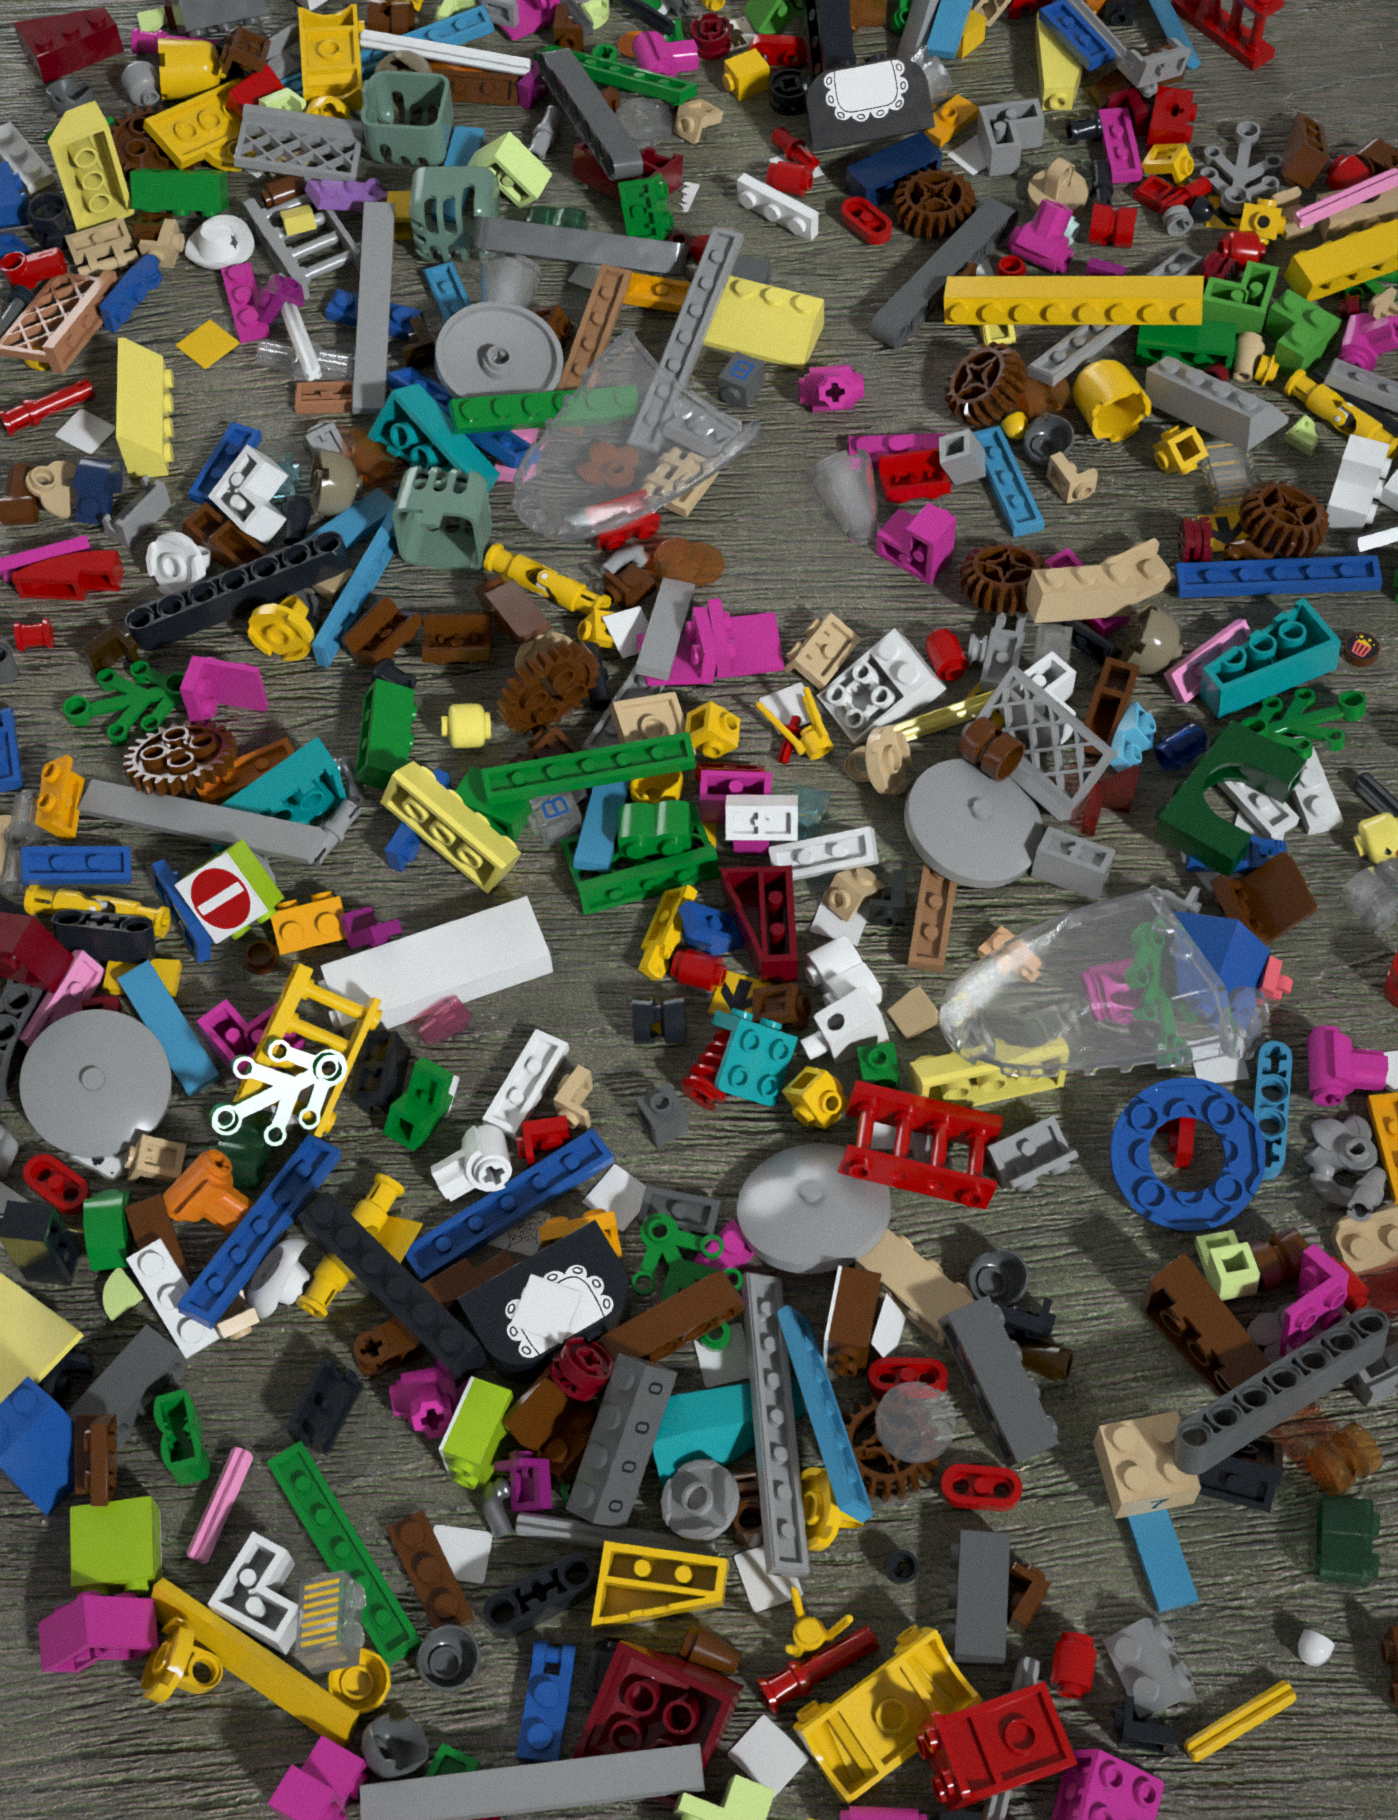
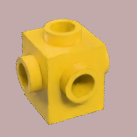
M1258 198L1257 204L1244 203L1239 231H1255L1259 235L1260 241L1268 245L1269 239L1276 240L1277 234L1284 233L1287 216L1281 215L1282 208L1276 207L1277 201ZM1263 215L1267 216L1269 219L1268 226L1260 228L1257 224L1258 218Z
M1178 425L1160 434L1161 441L1152 445L1156 452L1154 454L1158 466L1165 470L1166 474L1179 472L1180 476L1187 474L1198 467L1196 462L1209 456L1195 426L1181 430Z
M709 701L687 713L685 732H689L693 748L702 752L707 757L716 759L738 748L741 719L725 708Z
M806 1066L782 1090L794 1108L792 1110L794 1117L805 1126L811 1125L826 1129L835 1124L840 1119L841 1113L846 1109L848 1102L842 1093L844 1088L837 1078L830 1075L827 1070Z

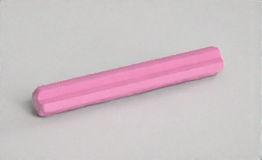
M1391 168L1295 211L1293 222L1298 228H1305L1397 187L1398 169Z

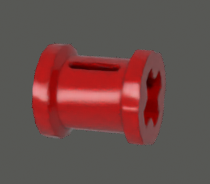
M43 618L42 622L14 623V637L19 652H25L26 648L45 645L47 648H54V632L49 618Z

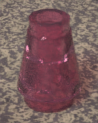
M455 996L451 1000L446 998L417 1030L431 1047L435 1043L468 1028L467 1023L474 1018L460 999Z

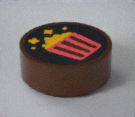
M1354 633L1347 638L1343 655L1350 664L1357 667H1367L1376 661L1380 645L1378 640L1368 633Z

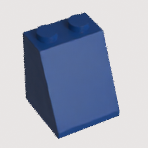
M1174 911L1172 922L1178 997L1189 1006L1191 1013L1202 1017L1206 1021L1205 1025L1219 1032H1227L1228 1028L1243 1031L1270 949L1238 919Z
M27 1376L0 1403V1474L41 1512L48 1516L75 1488L74 1421L52 1397Z

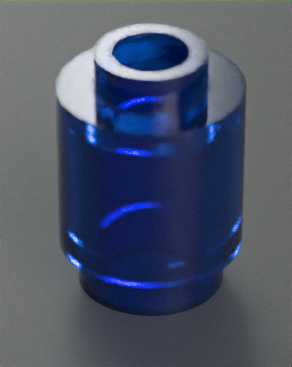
M1186 722L1160 739L1159 745L1154 748V754L1158 762L1166 770L1180 769L1198 757L1200 753H1204L1207 750V734L1201 726Z

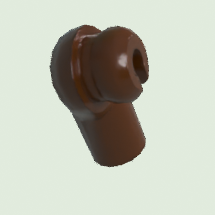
M1251 537L1230 541L1226 544L1222 556L1224 561H1240V559L1252 557L1255 560L1273 559L1275 554L1268 548L1261 549L1260 543L1250 541Z

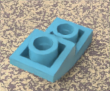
M1138 702L1132 703L1125 712L1111 745V748L1117 754L1110 764L1126 783L1139 778V766L1142 761L1141 752L1153 748L1154 732H1156V723L1150 713H1146Z

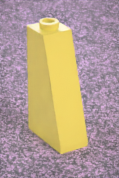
M1037 12L1035 46L1042 111L1072 110L1084 66L1039 19V12Z

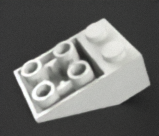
M894 628L817 694V697L852 743L857 745L868 739L873 729L880 726L897 724L921 711L947 688L910 641Z

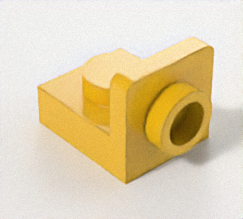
M1186 143L1154 144L1141 164L1145 174L1163 175L1172 173L1177 187L1184 185L1194 170V161L1189 154Z
M594 609L578 626L577 636L580 642H596L600 647L618 650L602 617L614 614V612Z

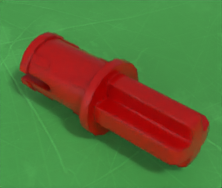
M779 127L773 132L771 136L773 138L771 139L772 144L784 152L788 161H795L798 164L806 165L809 167L810 173L814 172L815 168L819 166V160L806 149V144L803 140L796 139L784 127Z
M1201 175L1186 186H1178L1175 189V193L1159 202V214L1164 215L1169 208L1176 205H1184L1188 209L1191 208L1199 195L1204 196L1211 192L1212 184L1206 176Z

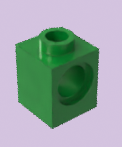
M894 1042L856 1048L858 1081L899 1090L900 1071Z

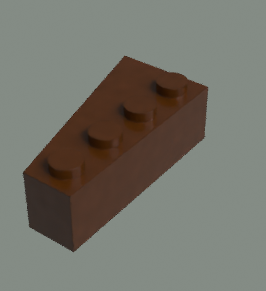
M1185 1252L1149 1279L1140 1310L1219 1397L1273 1364L1267 1359Z

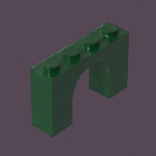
M1232 720L1225 730L1219 729L1215 733L1209 745L1211 749L1206 755L1204 753L1199 754L1192 765V774L1188 779L1182 777L1179 780L1172 794L1174 796L1170 803L1164 801L1154 816V820L1157 821L1155 837L1219 874L1228 877L1231 876L1247 854L1252 834L1214 813L1207 805L1204 793L1218 783L1235 781L1248 784L1284 804L1301 781L1307 762L1306 759L1235 720Z

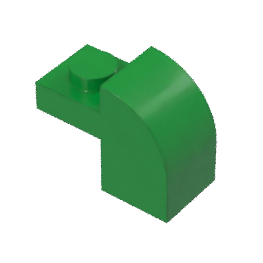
M425 1057L415 1062L407 1092L390 1105L383 1134L413 1152L430 1138L449 1110L454 1096L448 1093L454 1074Z
M108 1189L84 1201L83 1227L91 1271L130 1266L126 1258L133 1255L134 1244L124 1207L133 1204L131 1190L118 1191L116 1189Z

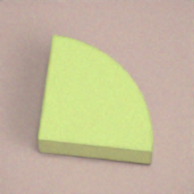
M591 0L580 4L581 9L594 23V30L607 21L610 13L609 0Z
M164 7L137 13L141 31L156 32L162 25L164 26L167 23Z
M1304 414L1286 432L1284 441L1310 457L1313 455L1318 442L1313 420Z
M122 1268L114 1270L106 1281L103 1290V1306L112 1322L144 1299Z

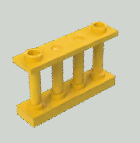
M299 963L295 964L292 968L252 1059L257 1064L273 1069L278 1066L294 1074L306 1070L307 1068L287 1060L284 1062H274L266 1054L265 1048L271 1039H283L285 1033L291 1034L292 1032L343 1054L347 1062V1073L339 1084L329 1087L320 1110V1123L308 1132V1134L321 1138L323 1132L328 1134L333 1127L337 1117V1113L333 1112V1109L368 1030L374 1031L379 1023L382 1010L378 1009L382 1000L372 997L368 998L365 1006L355 1003L315 985V980L310 978L314 969ZM310 998L357 1019L358 1022L350 1040L300 1019L299 1014L295 1012L300 999L306 1000ZM276 1044L273 1047V1056H280L284 1052V1048L279 1047L280 1044ZM252 1078L242 1079L233 1102L238 1103L269 1088L268 1084ZM296 1100L291 1114L296 1115L297 1110L301 1106L306 1105V1103ZM277 1101V1102H275V1103H273V1104H271V1105L277 1107L279 1101ZM305 1112L302 1119L311 1122L314 1118V1112Z

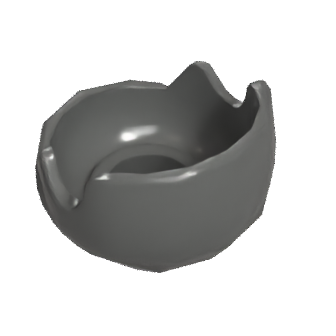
M71 77L57 80L48 85L45 90L51 107L61 116L66 111L92 102L95 99V93L86 80L83 81L82 86H79Z
M1050 414L1047 418L1040 421L1034 420L1023 436V451L1033 463L1048 467L1049 458L1053 454L1061 451L1067 458L1075 442L1074 429L1067 419L1056 414Z
M995 1247L975 1258L968 1269L966 1280L968 1289L976 1301L989 1295L992 1303L998 1304L999 1307L1000 1305L1009 1307L1020 1300L1025 1294L1030 1277L1027 1264L1017 1252L1003 1247Z
M451 1624L441 1626L429 1632L422 1641L416 1657V1665L422 1681L434 1691L452 1693L466 1687L475 1677L481 1662V1652L476 1637L466 1628Z
M387 1713L374 1719L363 1730L361 1751L372 1772L388 1780H400L410 1775L428 1760L429 1745L423 1730L412 1718L406 1716L398 1720L389 1719L390 1714Z

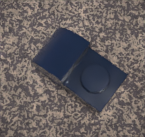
M84 457L79 462L73 482V489L77 490L75 522L103 525L102 518L106 514H109L110 517L112 516L113 493H122L124 460Z

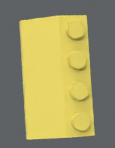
M94 100L66 111L49 138L48 145L76 231L79 232L135 215L109 124L96 101Z
M730 276L703 345L733 353L738 351L756 359L804 371L824 326V299Z
M118 338L116 439L130 479L143 478L145 475H148V477L168 476L169 462L174 461L173 447L171 442H169V437H174L172 418H169V413L174 412L172 393H169V388H174L173 371L166 368L163 356L127 338Z
M412 761L396 770L391 776L380 803L484 892L489 894L520 857L521 852L517 850L516 844L509 837L501 836L496 832L482 814L474 813L469 809L455 791L447 790L441 785L428 768L420 767L416 762Z
M1036 1031L1026 1034L1023 1038L1011 1041L999 1039L990 1042L987 1046L974 1049L961 1047L946 1055L937 1057L934 1055L921 1056L914 1062H909L908 1081L912 1094L968 1108L1064 1087L1070 1051L1068 1046L1054 1031L1048 1033Z

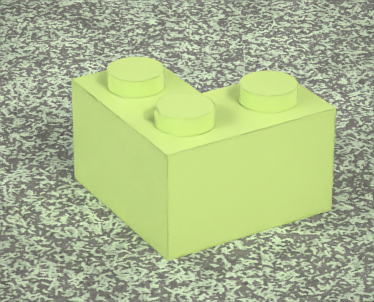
M510 131L477 150L467 166H480L490 169L494 173L495 178H498L499 189L520 209L539 198L552 176V173Z

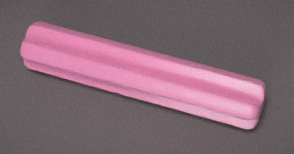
M240 1447L231 1449L186 1553L189 1559L202 1564H206L209 1561L253 1460V1455L248 1450Z

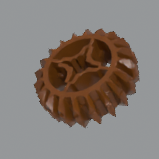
M941 166L938 170H931L928 167L925 172L916 169L914 176L906 174L905 180L899 182L893 197V212L895 218H897L898 225L904 227L906 233L914 232L916 239L925 236L928 241L931 237H937L941 242L944 236L950 238L975 213L976 196L970 182L964 180L963 174L955 176L953 169L948 172L942 171Z
M992 341L988 346L982 343L977 351L971 348L970 355L966 358L961 357L962 362L958 366L953 367L954 374L947 377L950 384L944 388L947 393L944 400L947 402L951 413L963 423L969 426L975 425L978 428L983 423L989 426L994 418L1001 420V416L1005 411L1010 412V406L1013 403L1019 402L1017 396L1025 391L1023 384L1028 380L1025 375L1027 368L1021 356L1003 342L997 344Z
M1268 480L1267 483L1258 482L1256 487H1251L1246 493L1238 513L1240 516L1238 523L1244 526L1243 532L1245 534L1251 535L1250 541L1260 543L1261 549L1268 548L1272 550L1273 554L1276 552L1282 553L1286 558L1290 554L1296 558H1299L1302 554L1309 556L1312 551H1316L1318 546H1321L1330 525L1327 521L1329 514L1324 511L1325 506L1316 502V496L1308 495L1306 489L1300 490L1296 488L1295 484L1291 486L1286 485L1282 480L1278 484L1273 480Z
M997 542L996 546L985 544L983 549L974 548L973 553L966 555V559L962 563L959 577L961 593L965 594L966 601L973 602L974 608L983 607L985 613L994 611L998 613V616L1001 613H1009L1012 617L1015 612L1026 614L1028 610L1026 606L1027 587L1032 570L1049 569V564L1045 563L1044 556L1037 555L1036 550H1026L1025 545L1017 547L1013 546L1012 542L1009 545H1002L1000 542Z
M888 1392L883 1394L882 1402L878 1403L872 1394L868 1395L867 1407L856 1400L853 1403L854 1414L844 1411L841 1415L864 1486L867 1487L869 1500L873 1499L875 1491L882 1492V1500L885 1503L890 1499V1492L895 1491L899 1500L902 1501L906 1498L905 1487H908L917 1494L921 1487L918 1480L929 1483L932 1474L928 1469H937L939 1460L934 1455L940 1453L941 1444L933 1441L938 1437L939 1431L937 1427H928L931 1423L930 1414L917 1416L920 1411V1405L918 1402H915L909 1408L905 1407L906 1397L904 1395L898 1397L897 1403L890 1402L891 1397ZM887 1421L899 1423L907 1429H893ZM872 1423L873 1436L863 1441L862 1446L853 1448V1442L857 1434L864 1427ZM881 1435L887 1446L893 1447L892 1459L889 1452H886V1449L880 1446ZM919 1446V1454L916 1460L908 1468L901 1471L899 1458L909 1453L910 1448ZM865 1465H880L886 1474L875 1472Z

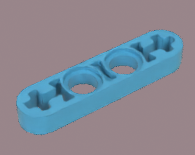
M1269 1041L1263 1044L1258 1053L1255 1066L1252 1114L1256 1118L1258 1125L1263 1119H1271L1279 1126V1131L1275 1134H1267L1261 1130L1264 1144L1271 1146L1269 1159L1272 1162L1270 1167H1265L1262 1180H1271L1280 1174L1286 1155L1293 1057L1290 1048L1279 1041ZM1270 1054L1277 1055V1060L1280 1061L1276 1074H1269L1271 1070ZM1267 1085L1275 1086L1281 1091L1282 1097L1278 1100H1269L1263 1096L1261 1089Z

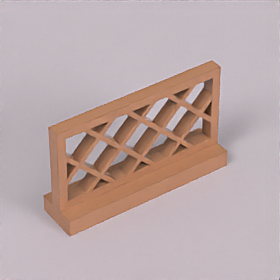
M104 270L99 277L67 273L50 278L0 339V356L49 363L52 372L64 373L104 323L99 306L118 284L119 280L116 272ZM61 283H62V284H69V285L66 286V287H63V288H60V289L56 290V289L60 286ZM88 289L87 292L82 294L80 293L81 291ZM75 293L77 294V296H74L72 298L63 300L61 302L59 301V299L65 298ZM56 301L55 304L41 309L43 305ZM73 308L70 312L65 313V310ZM60 312L62 314L44 321V318L55 315ZM38 320L41 321L40 323L25 328L30 323L36 322ZM58 327L55 331L49 332L50 329ZM42 332H46V334L28 340V338L31 336L37 335ZM23 339L25 340V342L17 344L15 346H10L15 342L21 341ZM42 345L44 351L35 350L32 347Z

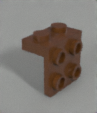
M1280 852L1240 881L1223 874L1210 881L1216 893L1214 900L1217 906L1225 912L1227 918L1238 919L1266 946L1311 916L1317 909V904L1293 857L1287 852Z

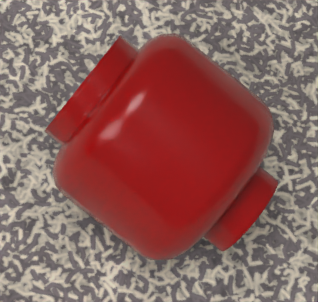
M1344 154L1341 155L1325 172L1328 175L1326 185L1331 191L1349 188L1372 177L1371 170L1356 155H1349L1347 157Z
M1229 231L1224 238L1218 241L1217 252L1222 253V257L1225 259L1230 257L1238 261L1236 272H1244L1248 261L1259 263V261L1264 260L1266 247L1265 243L1260 241L1259 235L1255 231Z

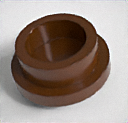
M255 940L246 947L243 953V963L245 968L252 974H268L278 965L279 953L272 943L265 940Z

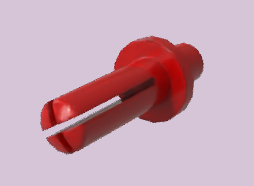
M792 715L789 725L784 726L796 738H799L802 731L799 728L802 719L799 716ZM785 737L777 757V761L780 764H788L794 747Z

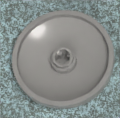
M487 301L467 306L447 320L437 339L435 368L442 386L453 399L556 391L561 379L563 352L552 328L537 314L516 304Z
M952 759L931 766L916 780L905 802V828L916 852L934 871L961 885L974 888H995L1017 880L1034 862L1036 850L1043 838L1041 816L1030 794L1010 777L1000 782L996 781L981 770L979 762L973 764L967 759Z
M93 1009L75 1012L57 1020L35 1039L22 1064L19 1089L24 1112L33 1128L45 1141L69 1155L100 1159L127 1152L129 1146L136 1145L142 1134L150 1136L157 1129L167 1112L172 1095L173 1081L167 1054L156 1036L145 1025L123 1013Z
M814 1143L792 1147L765 1160L746 1179L737 1201V1217L740 1230L749 1249L762 1261L775 1268L802 1274H816L837 1270L838 1265L845 1267L865 1256L883 1237L891 1217L889 1187L837 1173L838 1166L846 1149L845 1146Z

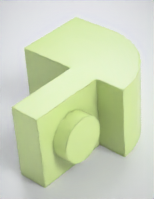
M1234 1230L1196 1236L1195 1247L1206 1274V1280L1222 1301L1255 1295L1257 1293L1260 1272L1248 1242L1238 1243Z
M735 1774L728 1779L720 1806L683 1792L677 1797L672 1814L681 1817V1820H766L776 1790Z

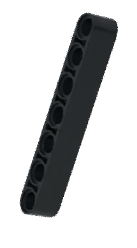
M335 531L323 532L136 607L126 615L125 624L131 636L137 642L139 649L143 651L154 650L254 610L261 605L269 604L340 575L350 568L351 559L339 533Z

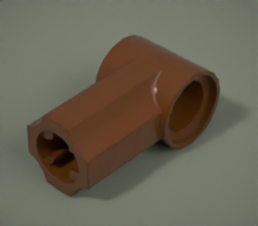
M16 463L11 469H8L5 496L0 497V519L4 526L37 524L39 521L37 498L27 489L25 484L28 472L34 468L26 463Z

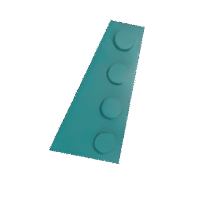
M419 383L392 390L367 435L373 442L380 441L387 447L386 451L394 457L400 456L409 462V468L420 465L427 470H431L434 466L440 467L447 472H450L452 468L460 469L466 474H470L471 471L478 472L487 482L488 493L500 476V473L465 434L455 435L451 418ZM457 478V479H456L457 481H459V482H461V483H467V482H468V479H465V478Z
M1303 597L1295 602L1292 610L1287 613L1281 612L1274 617L1272 624L1262 631L1257 629L1250 634L1248 641L1239 647L1233 646L1205 666L1202 670L1200 697L1217 718H1221L1267 697L1336 670L1341 640Z
M317 736L220 806L308 825L335 811L341 801L347 799L338 765ZM208 842L216 855L229 848L228 846Z

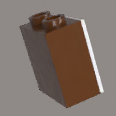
M838 1265L824 1336L823 1361L826 1368L834 1369V1372L847 1377H853L857 1374L866 1375L879 1306L881 1273Z

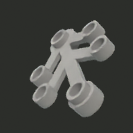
M1252 121L1240 122L1236 127L1234 139L1239 147L1236 166L1222 154V150L1218 146L1206 147L1203 154L1204 164L1217 166L1233 182L1232 186L1227 185L1218 177L1219 173L1215 168L1205 167L1200 171V176L1210 177L1208 179L1212 184V188L1221 196L1220 205L1222 209L1231 214H1242L1244 203H1251L1252 200L1262 195L1272 197V195L1278 193L1280 182L1274 176H1266L1261 180V183L1248 189L1245 188L1246 183L1264 174L1277 175L1281 172L1282 158L1276 154L1268 155L1264 161L1248 168L1251 148L1258 143L1261 131L1260 126Z

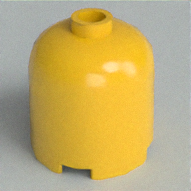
M158 38L162 100L192 99L219 87L220 79H226V75L221 73L224 63L219 61L218 51L210 42L204 40Z
M1102 359L1091 363L1078 374L1074 382V401L1097 439L1109 438L1111 442L1127 439L1140 429L1138 423L1144 418L1145 414L1148 417L1151 413L1149 397L1129 370L1116 360Z

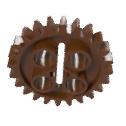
M147 105L145 112L135 107V115L126 111L124 112L125 120L116 118V126H109L122 172H124L125 181L130 180V171L138 168L179 169L143 128L145 119L164 111L163 105H160L157 111H153L152 107ZM201 161L182 170H195V167H201Z
M575 640L569 645L562 641L557 649L551 644L544 654L540 650L537 651L536 658L533 661L529 658L525 659L526 666L524 668H516L515 672L517 675L506 679L509 687L500 690L503 697L497 700L500 706L497 711L501 715V719L509 729L512 728L515 733L521 731L525 735L529 730L536 734L541 726L548 730L552 722L555 721L556 724L561 723L562 716H572L571 709L582 707L583 705L580 700L590 697L591 694L588 692V689L597 686L594 679L600 676L598 669L601 667L597 662V657L584 643L578 645ZM544 676L559 695L557 699L554 700L539 682L540 677Z
M186 720L183 726H178L173 722L169 729L160 726L158 727L159 732L156 734L147 732L146 740H135L137 746L128 748L129 754L124 755L125 763L123 765L130 785H135L137 791L145 789L146 795L157 791L158 797H162L166 792H171L172 797H175L182 790L187 795L190 794L191 789L194 787L204 790V783L206 782L216 784V776L226 777V769H233V761L238 760V749L231 730L226 731L224 725L216 727L215 722L212 721L204 726L203 720H199L195 725H191L190 721Z

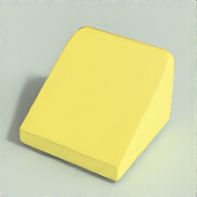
M309 204L280 211L287 236L317 229L315 217Z
M978 325L983 343L987 346L992 341L997 344L1003 342L1005 345L1017 343L1014 325Z

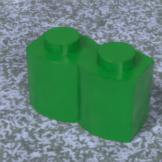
M667 800L654 805L637 802L620 806L618 810V844L621 856L641 859L656 853L673 856L691 851L692 816L689 802Z
M185 1389L156 1396L154 1418L163 1434L161 1439V1456L167 1469L179 1486L208 1479L210 1458L206 1447L201 1441L203 1421L190 1395Z

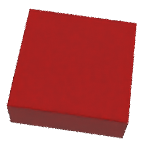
M1151 174L1134 190L1133 199L1158 213L1160 209L1159 202L1175 193L1176 187Z

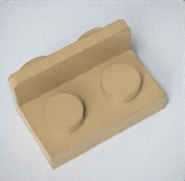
M1156 538L1136 543L1129 550L1117 556L1111 555L1100 563V565L1129 563L1140 586L1134 604L1175 584L1176 576L1157 554L1159 542Z
M832 613L827 615L822 621L815 618L804 631V634L808 636L803 643L798 641L786 654L789 661L785 665L784 671L788 674L795 668L819 690L827 685L861 640L857 634Z
M1384 1205L1375 1210L1368 1220L1362 1222L1353 1220L1349 1215L1341 1217L1330 1236L1339 1261H1345L1358 1276L1398 1266L1397 1205Z

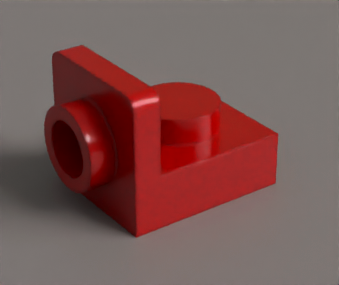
M567 1115L522 1122L523 1136L516 1137L519 1159L526 1158L528 1168L536 1164L535 1149L554 1151L571 1142Z
M1181 1117L1167 1121L1157 1131L1169 1133L1168 1153L1174 1154L1173 1168L1189 1170L1193 1155L1195 1119Z

